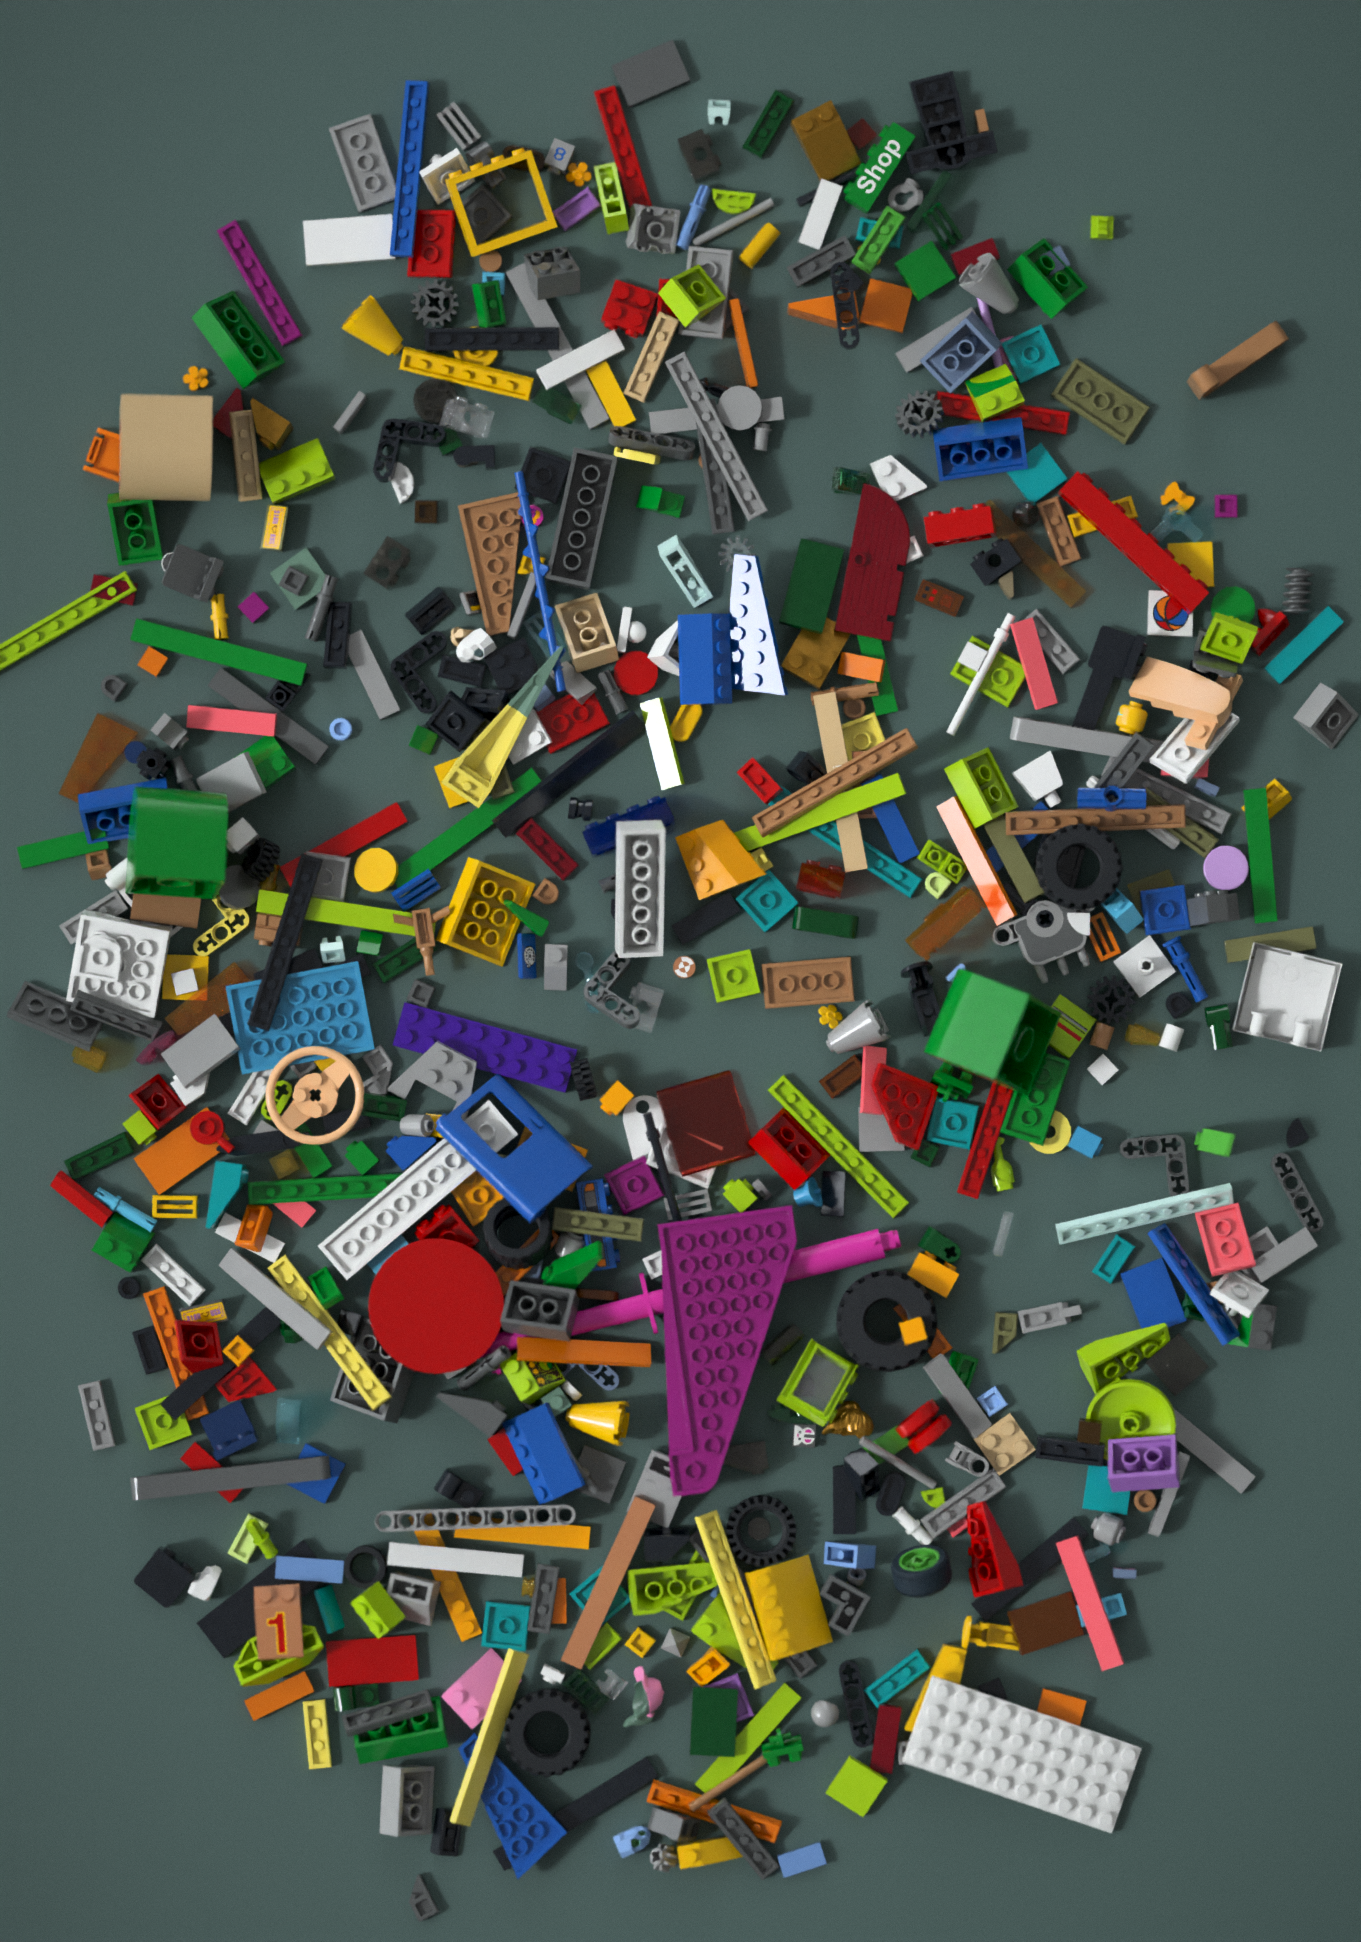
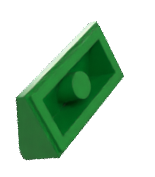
M499 280L472 284L479 327L490 328L506 324Z
M952 1351L948 1363L967 1390H969L979 1359Z

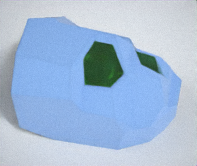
M636 1826L613 1836V1839L621 1857L625 1858L645 1848L650 1841L651 1833L646 1827Z

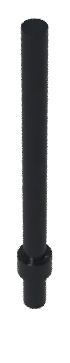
M652 1112L644 1113L643 1117L647 1128L646 1136L652 1145L673 1222L682 1221L659 1138L661 1136L659 1129L655 1126Z

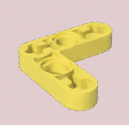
M219 895L215 900L212 899L225 918L194 941V952L199 956H209L245 930L250 923V917L245 909L223 908L220 905L221 898ZM237 914L239 916L244 915L245 919L243 922L245 924L242 926L236 924L233 927L236 931L232 933L231 928L225 922L229 920L230 924L236 921L235 916ZM219 927H225L228 931L227 937L223 940L218 939L215 935ZM211 933L213 940L218 944L214 947V944L211 943L207 946V952L203 950L199 952V942L206 943L209 941L210 938L207 935Z

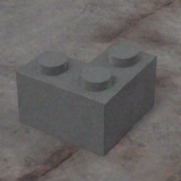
M1212 890L1194 894L1195 898L1187 899L1190 926L1240 920L1237 893L1228 894V890Z
M830 1573L819 1592L823 1597L838 1604L828 1625L849 1637L869 1601L870 1595Z

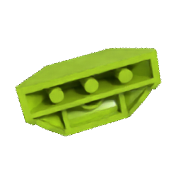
M303 1624L304 1657L258 1660L257 1636L247 1641L233 1667L242 1687L270 1684L309 1665L324 1646L316 1628Z

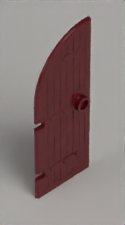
M863 483L835 631L891 641L895 623L887 621V616H896L904 572L896 570L897 565L906 566L910 546V532L906 517L898 503L883 490L867 483Z

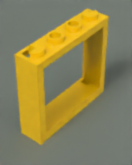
M524 147L512 151L513 156L504 158L503 155L490 159L492 162L483 166V163L480 162L469 166L470 171L462 173L461 170L450 173V178L445 179L471 256L474 257L557 227L531 150L525 151ZM526 159L546 220L477 245L456 184Z

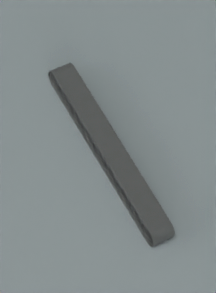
M318 1456L131 1477L130 1483L132 1500H144L324 1480L331 1478L329 1456Z

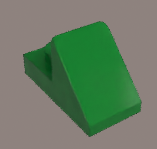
M641 486L636 508L680 518L685 496L664 491L663 488Z

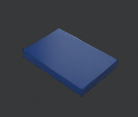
M1162 1257L1120 1273L1141 1329L1166 1323L1169 1328L1187 1321Z

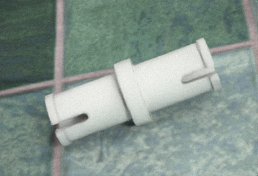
M903 1506L899 1507L892 1515L906 1529L905 1532L908 1535L911 1534L922 1545H929L934 1539L920 1525L921 1522L918 1519L915 1520Z

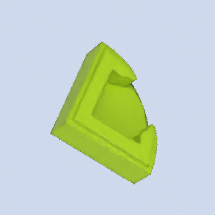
M943 1487L920 1491L924 1501L935 1509L945 1502Z

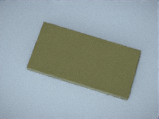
M1077 358L1051 394L1053 398L1123 445L1127 443L1150 408Z

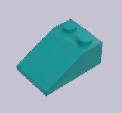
M224 1161L215 1162L206 1228H214L243 1188V1183L248 1182L249 1170H246V1165Z

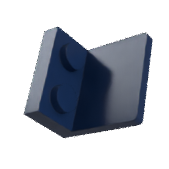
M240 1400L200 1419L215 1451L213 1454L216 1461L259 1440Z

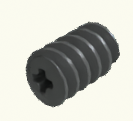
M1286 568V570L1292 572L1285 575V579L1291 582L1284 584V587L1290 591L1283 593V596L1289 600L1282 602V605L1288 609L1281 612L1290 615H1303V613L1310 612V609L1304 607V604L1311 603V600L1305 598V595L1312 594V591L1306 589V586L1313 585V582L1307 580V578L1314 576V574L1306 569Z

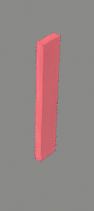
M1079 1536L1057 1542L1059 1554L1102 1671L1124 1664Z

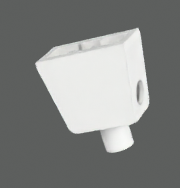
M1051 751L1012 773L1014 778L1034 801L1044 797L1050 808L1062 802L1055 790L1061 787L1063 782Z

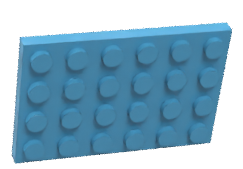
M358 961L287 974L269 1031L247 1025L261 980L225 986L235 1040L240 1047L238 1056L242 1075L274 1069L283 1057L297 1049L308 1046L327 1047L343 1055L375 1050ZM321 1055L304 1056L293 1061L288 1066L327 1059L329 1057Z

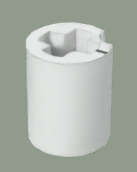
M1166 1024L1159 1046L1177 1052L1184 1029Z

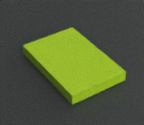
M973 635L969 640L970 643L988 652L990 645ZM998 650L978 691L1008 708L1025 679L1022 664ZM957 662L950 675L970 686L977 672Z

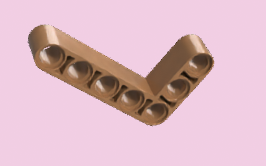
M1276 320L1211 365L1205 364L1191 374L1187 383L1197 398L1201 400L1278 348L1289 338Z

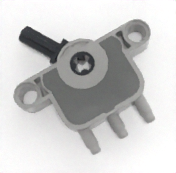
M1007 882L1003 885L1010 901L1022 910L1020 914L1023 917L999 926L994 930L992 940L997 946L1003 947L1018 942L1025 961L1035 967L1042 984L1049 981L1043 965L1056 960L1063 975L1069 974L1064 956L1077 952L1083 967L1090 965L1089 957L1084 948L1087 937L1073 929L1068 921L1067 913H1089L1095 907L1084 910H1071L1051 901L1044 900L1038 902L1036 899L1024 904L1017 889ZM1047 914L1049 916L1047 920L1050 923L1041 925L1039 923L1041 921L1039 915L1044 916ZM999 930H1005L1008 933L1009 938L1006 942L998 941L996 935Z

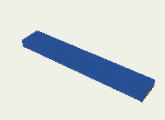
M1166 1223L1148 1232L1147 1234L1222 1346L1240 1336V1333L1217 1299L1210 1295L1211 1290Z

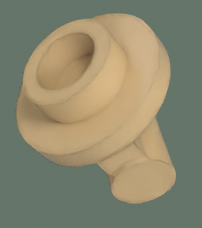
M460 627L453 628L450 637L452 643L458 646L474 630L461 629Z

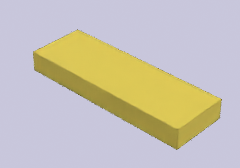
M326 1699L303 1701L309 1769L332 1767Z

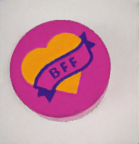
M530 505L533 524L540 526L543 522V512L539 507Z

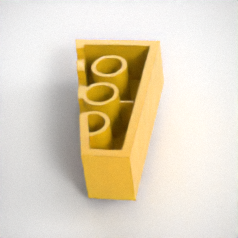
M943 1643L919 1697L912 1708L911 1714L904 1725V1730L913 1731L932 1675L960 1685L967 1651L965 1648Z

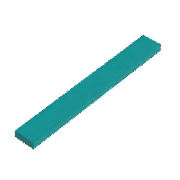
M780 786L783 791L768 805L772 806L793 793ZM834 820L807 830L842 853L837 823ZM863 840L868 865L866 870L911 898L923 879Z

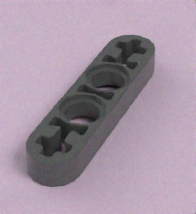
M622 426L612 427L608 436V442L613 446L680 460L692 459L695 451V444L690 440Z
M1285 1153L1275 1154L1271 1158V1168L1302 1226L1306 1227L1309 1232H1318L1323 1226V1218L1291 1158ZM1278 1157L1286 1159L1287 1162L1284 1164L1286 1170L1291 1168L1293 1171L1285 1174L1282 1178L1280 1173H1284L1283 1169L1275 1166L1278 1162ZM1290 1176H1294L1298 1181V1185L1294 1189L1287 1188L1285 1184L1286 1179ZM1300 1196H1305L1308 1199V1206L1305 1209H1300L1296 1205V1200ZM1313 1208L1314 1212H1310V1215L1314 1219L1318 1218L1317 1227H1308L1309 1218L1307 1215L1302 1217L1301 1213Z

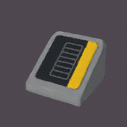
M476 591L460 593L467 616L482 612Z

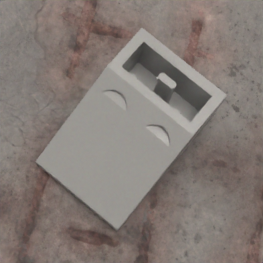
M652 1449L626 1511L628 1512L634 1497L638 1496L656 1505L649 1521L665 1528L669 1527L681 1496L673 1497L669 1455Z

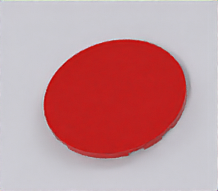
M432 1238L410 1243L393 1253L384 1262L377 1272L370 1289L368 1311L374 1335L389 1356L403 1366L418 1372L444 1374L471 1365L490 1348L501 1327L500 1320L504 1308V1299L497 1275L490 1264L478 1252L460 1242Z

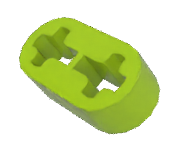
M284 1080L278 1081L275 1087V1101L278 1102L276 1108L279 1115L282 1114L293 1093L292 1085ZM286 1084V1090L289 1092L287 1095L283 1094L280 1100H278L279 1091L277 1087H282ZM265 1099L261 1108V1113L266 1119L272 1120L271 1117L267 1115L268 1110L266 1109L267 1104Z

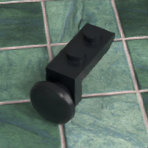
M929 961L911 964L901 971L902 978H910L908 990L924 1037L931 1035L940 1013L933 991L934 982L932 976L928 974V971L933 968L932 963Z

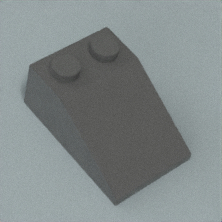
M440 1391L436 1396L489 1437L492 1436L508 1414L505 1412L507 1407L498 1400L492 1402L487 1399Z

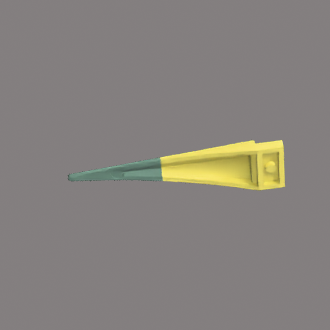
M560 646L454 762V765L442 780V784L479 808L491 792L520 731L563 650V646Z

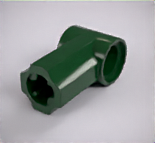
M1221 1004L1205 1007V1018L1207 1026L1210 1028L1213 1050L1233 1047L1229 1027L1230 1014L1228 1005Z

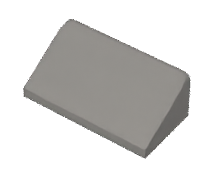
M568 661L561 663V666H563L562 671L566 691L583 705L597 688L580 672L576 673L575 668ZM552 670L550 676L555 680L554 672Z

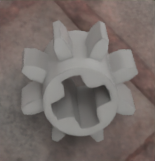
M659 1843V1848L652 1850L650 1861L654 1864V1870L669 1873V1868L676 1866L678 1855L674 1852L675 1847Z

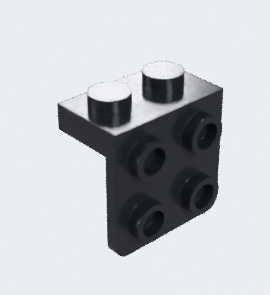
M1102 626L1089 658L1088 667L1129 682L1131 677L1136 678L1140 665L1137 664L1139 656L1143 657L1148 645L1144 643L1146 637L1138 634L1135 637L1108 626Z
M160 1546L135 1577L134 1583L163 1607L168 1608L196 1574L192 1572L194 1568L185 1561L181 1563L175 1558L176 1553L170 1548Z

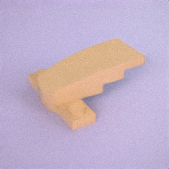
M1147 657L1129 689L1130 697L1150 701L1152 707L1173 711L1176 717L1195 720L1185 738V743L1187 746L1207 750L1217 729L1230 717L1232 701L1243 682L1242 675L1238 674L1236 677L1230 678L1218 676L1214 682L1177 665Z

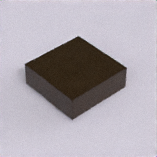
M415 500V524H437L438 501Z
M1080 1418L1077 1442L1099 1445L1102 1421Z

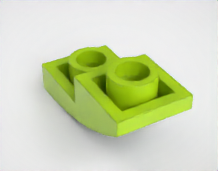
M931 840L926 842L917 857L918 860L958 884L967 869L964 861Z

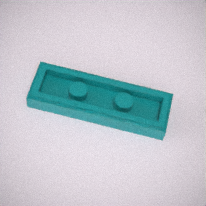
M916 1649L866 1687L864 1691L878 1708L879 1703L884 1704L930 1669L931 1666L919 1650Z

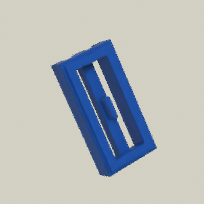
M427 869L391 892L402 911L405 912L441 887L430 870ZM430 878L429 880H427L426 882H424L423 884H421L420 886H418L420 883H422V882L425 881L426 879ZM409 890H411L409 893H407V894L404 895L403 897L399 898L400 896H402L403 894H405L406 892H408Z

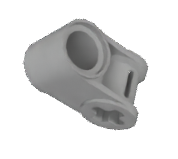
M957 1441L954 1442L955 1447L949 1458L945 1459L946 1462L977 1477L983 1476L988 1472L989 1464L983 1456L973 1452L972 1449ZM962 1451L958 1460H956L959 1452ZM982 1460L985 1463V1469L979 1473L975 1472L972 1469L974 1461Z

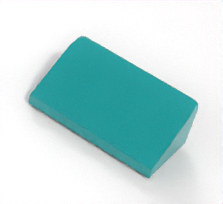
M332 1585L316 1589L314 1594L326 1632L330 1634L344 1628L345 1624Z

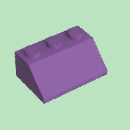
M1176 1435L1108 1440V1480L1112 1492L1180 1487Z

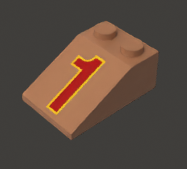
M300 1585L254 1587L258 1660L304 1657L302 1593Z

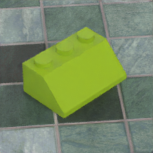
M318 438L258 463L260 475L274 505L335 480V476Z
M989 747L967 756L944 769L974 829L1004 815L1005 812H1010L1019 807Z

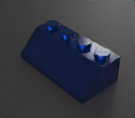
M658 795L648 799V804L639 807V804L626 809L627 813L621 816L618 813L606 817V822L599 825L597 821L586 825V830L582 831L592 857L616 848V822L661 820L664 827L675 824V819L665 797L660 799Z

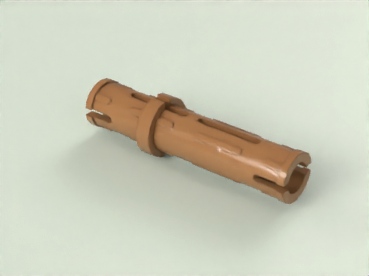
M877 682L835 688L834 686L828 690L810 692L813 706H815L813 696L836 692L837 702L879 696Z

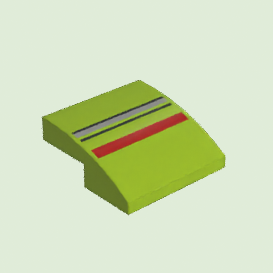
M1060 994L1051 1006L1062 1014L1049 1046L1069 1059L1094 1025L1096 1019Z

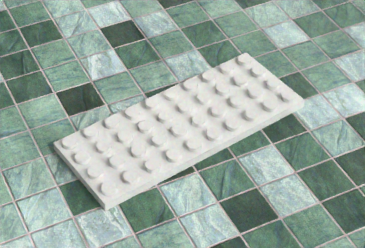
M932 1675L902 1761L1112 1833L1142 1748Z

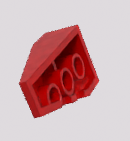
M982 1501L968 1505L967 1526L968 1533L971 1535V1547H968V1555L972 1556L969 1579L974 1598L1023 1586L1018 1563L986 1502Z

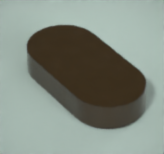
M507 146L501 155L504 158L513 156L512 151L523 147ZM524 148L525 151H532L538 172H541L545 167L544 155L538 150ZM526 159L506 166L510 169L530 173Z

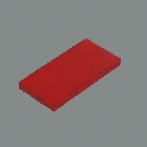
M416 1634L326 1641L329 1687L419 1680Z

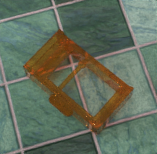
M963 886L944 904L940 903L925 916L924 922L905 941L919 957L927 961L931 958L929 956L931 952L935 953L937 947L940 949L982 911L981 907L985 908L987 906L971 888Z

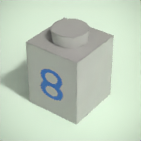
M554 138L544 161L547 171L558 176L560 173L565 175L576 151L575 146Z

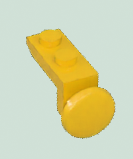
M968 1615L965 1618L961 1639L963 1648L967 1649L968 1642L976 1643L977 1646H992L1019 1651L1011 1626L979 1621L978 1624H972V1615Z

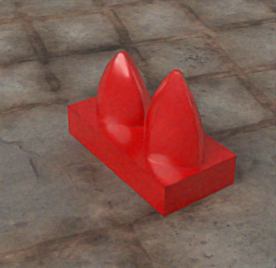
M1269 609L1257 610L1259 620L1264 627L1262 629L1258 628L1251 648L1258 656L1290 625L1287 617L1281 611L1277 613Z

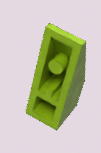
M615 162L593 166L607 234L629 230Z

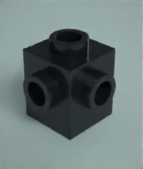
M157 747L154 751L150 748L147 751L143 750L136 760L139 762L137 767L141 769L139 774L148 780H151L152 777L155 779L163 778L170 768L168 766L169 761L165 759L167 754ZM150 759H154L156 761V765L154 767L148 766V762L150 761Z

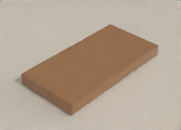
M851 957L761 964L765 1009L854 1002Z

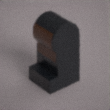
M494 445L461 446L454 451V461L461 468L469 467L471 464H486V470H495Z

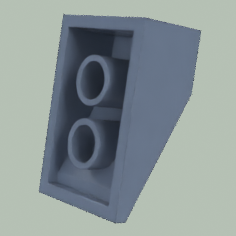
M972 311L936 344L920 362L951 393L996 352L1003 343Z

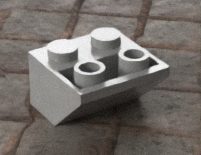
M400 1571L391 1573L387 1593L406 1616L404 1620L432 1626L441 1582Z

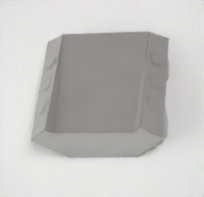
M633 204L630 208L629 230L626 239L627 248L636 249L640 252L653 251L661 254H674L680 210Z

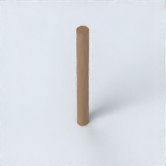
M763 1755L689 1803L690 1809L694 1812L768 1763L767 1760L764 1759Z

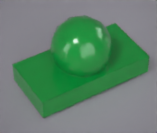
M327 1266L307 1277L325 1310L344 1299Z

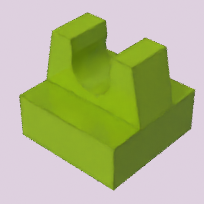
M1091 216L1090 239L1113 240L1114 216Z

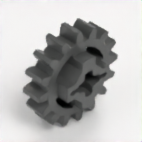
M434 279L433 284L430 285L429 281L426 280L424 288L418 285L419 293H412L416 300L410 301L411 305L416 306L412 309V313L419 314L416 320L421 321L423 319L425 327L431 323L432 328H435L436 324L439 323L443 328L445 320L451 323L450 316H457V312L453 309L459 307V303L454 302L458 296L457 294H451L454 289L452 286L446 288L445 281L438 285L437 279ZM430 290H440V292L431 293ZM423 297L425 300V306L422 307L423 309L421 310L420 301ZM449 298L450 306L447 311L444 308V303ZM430 299L435 302L439 300L440 310L435 306L431 308ZM431 314L439 315L440 317L430 318L429 316Z
M919 390L916 391L915 396L908 393L909 399H901L902 406L896 407L898 413L895 414L899 428L903 430L905 435L910 432L912 438L916 434L923 438L926 432L932 435L931 430L933 428L935 430L939 429L937 423H943L941 415H944L941 401L937 400L935 394L930 396L926 390L923 395H920Z

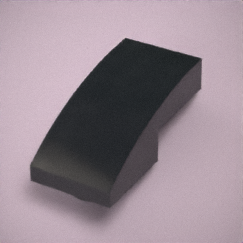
M306 672L302 686L278 680L265 699L284 712L310 678L311 674Z

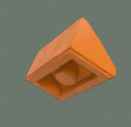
M247 1204L236 1237V1246L261 1252L273 1216L268 1206Z

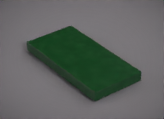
M801 538L779 619L780 624L822 634L844 549Z

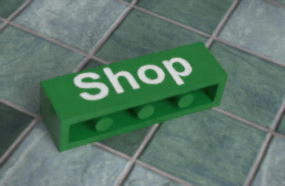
M892 122L890 126L885 124L878 135L882 139L878 145L873 143L867 153L870 158L866 164L861 162L855 172L858 177L854 183L849 181L843 191L846 194L843 200L865 214L873 205L915 138V135L895 122Z

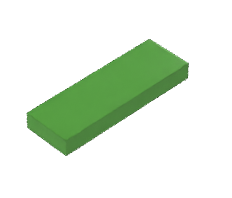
M886 206L851 263L871 274L906 217Z

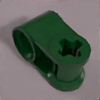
M930 1226L918 1243L919 1247L948 1263H954L960 1259V1247ZM955 1247L957 1256H951L948 1259L945 1249Z

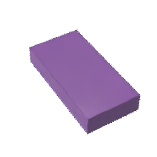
M587 187L553 211V215L565 232L601 207V204Z

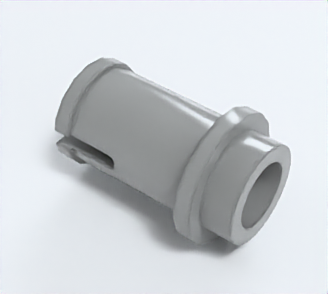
M757 423V426L754 427L756 434L753 450L767 451L768 436L772 429H770V424Z

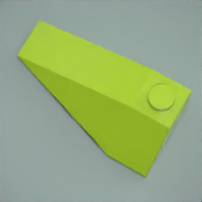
M1166 1323L1134 1330L1096 1340L1077 1350L1080 1366L1095 1395L1106 1385L1121 1380L1120 1378L1128 1371L1134 1372L1138 1368L1136 1365L1145 1357L1150 1358L1170 1341L1168 1327Z
M710 1562L626 1570L628 1593L634 1616L656 1614L718 1585Z
M719 1592L695 1622L691 1631L711 1647L747 1668L721 1592ZM778 1660L770 1661L772 1669L777 1666Z

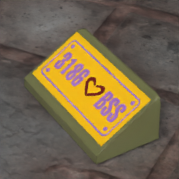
M268 504L260 549L283 552L290 511L288 506Z

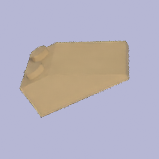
M597 593L555 605L576 673L619 660L617 647Z

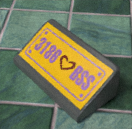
M224 1299L179 1309L181 1319L185 1321L220 1323L229 1320Z

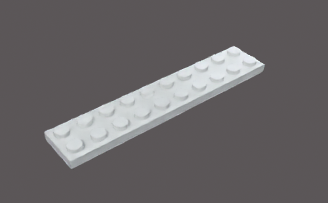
M490 1100L464 1121L496 1153L518 1135ZM442 1139L319 1244L318 1247L345 1279L348 1280L476 1169L448 1141Z

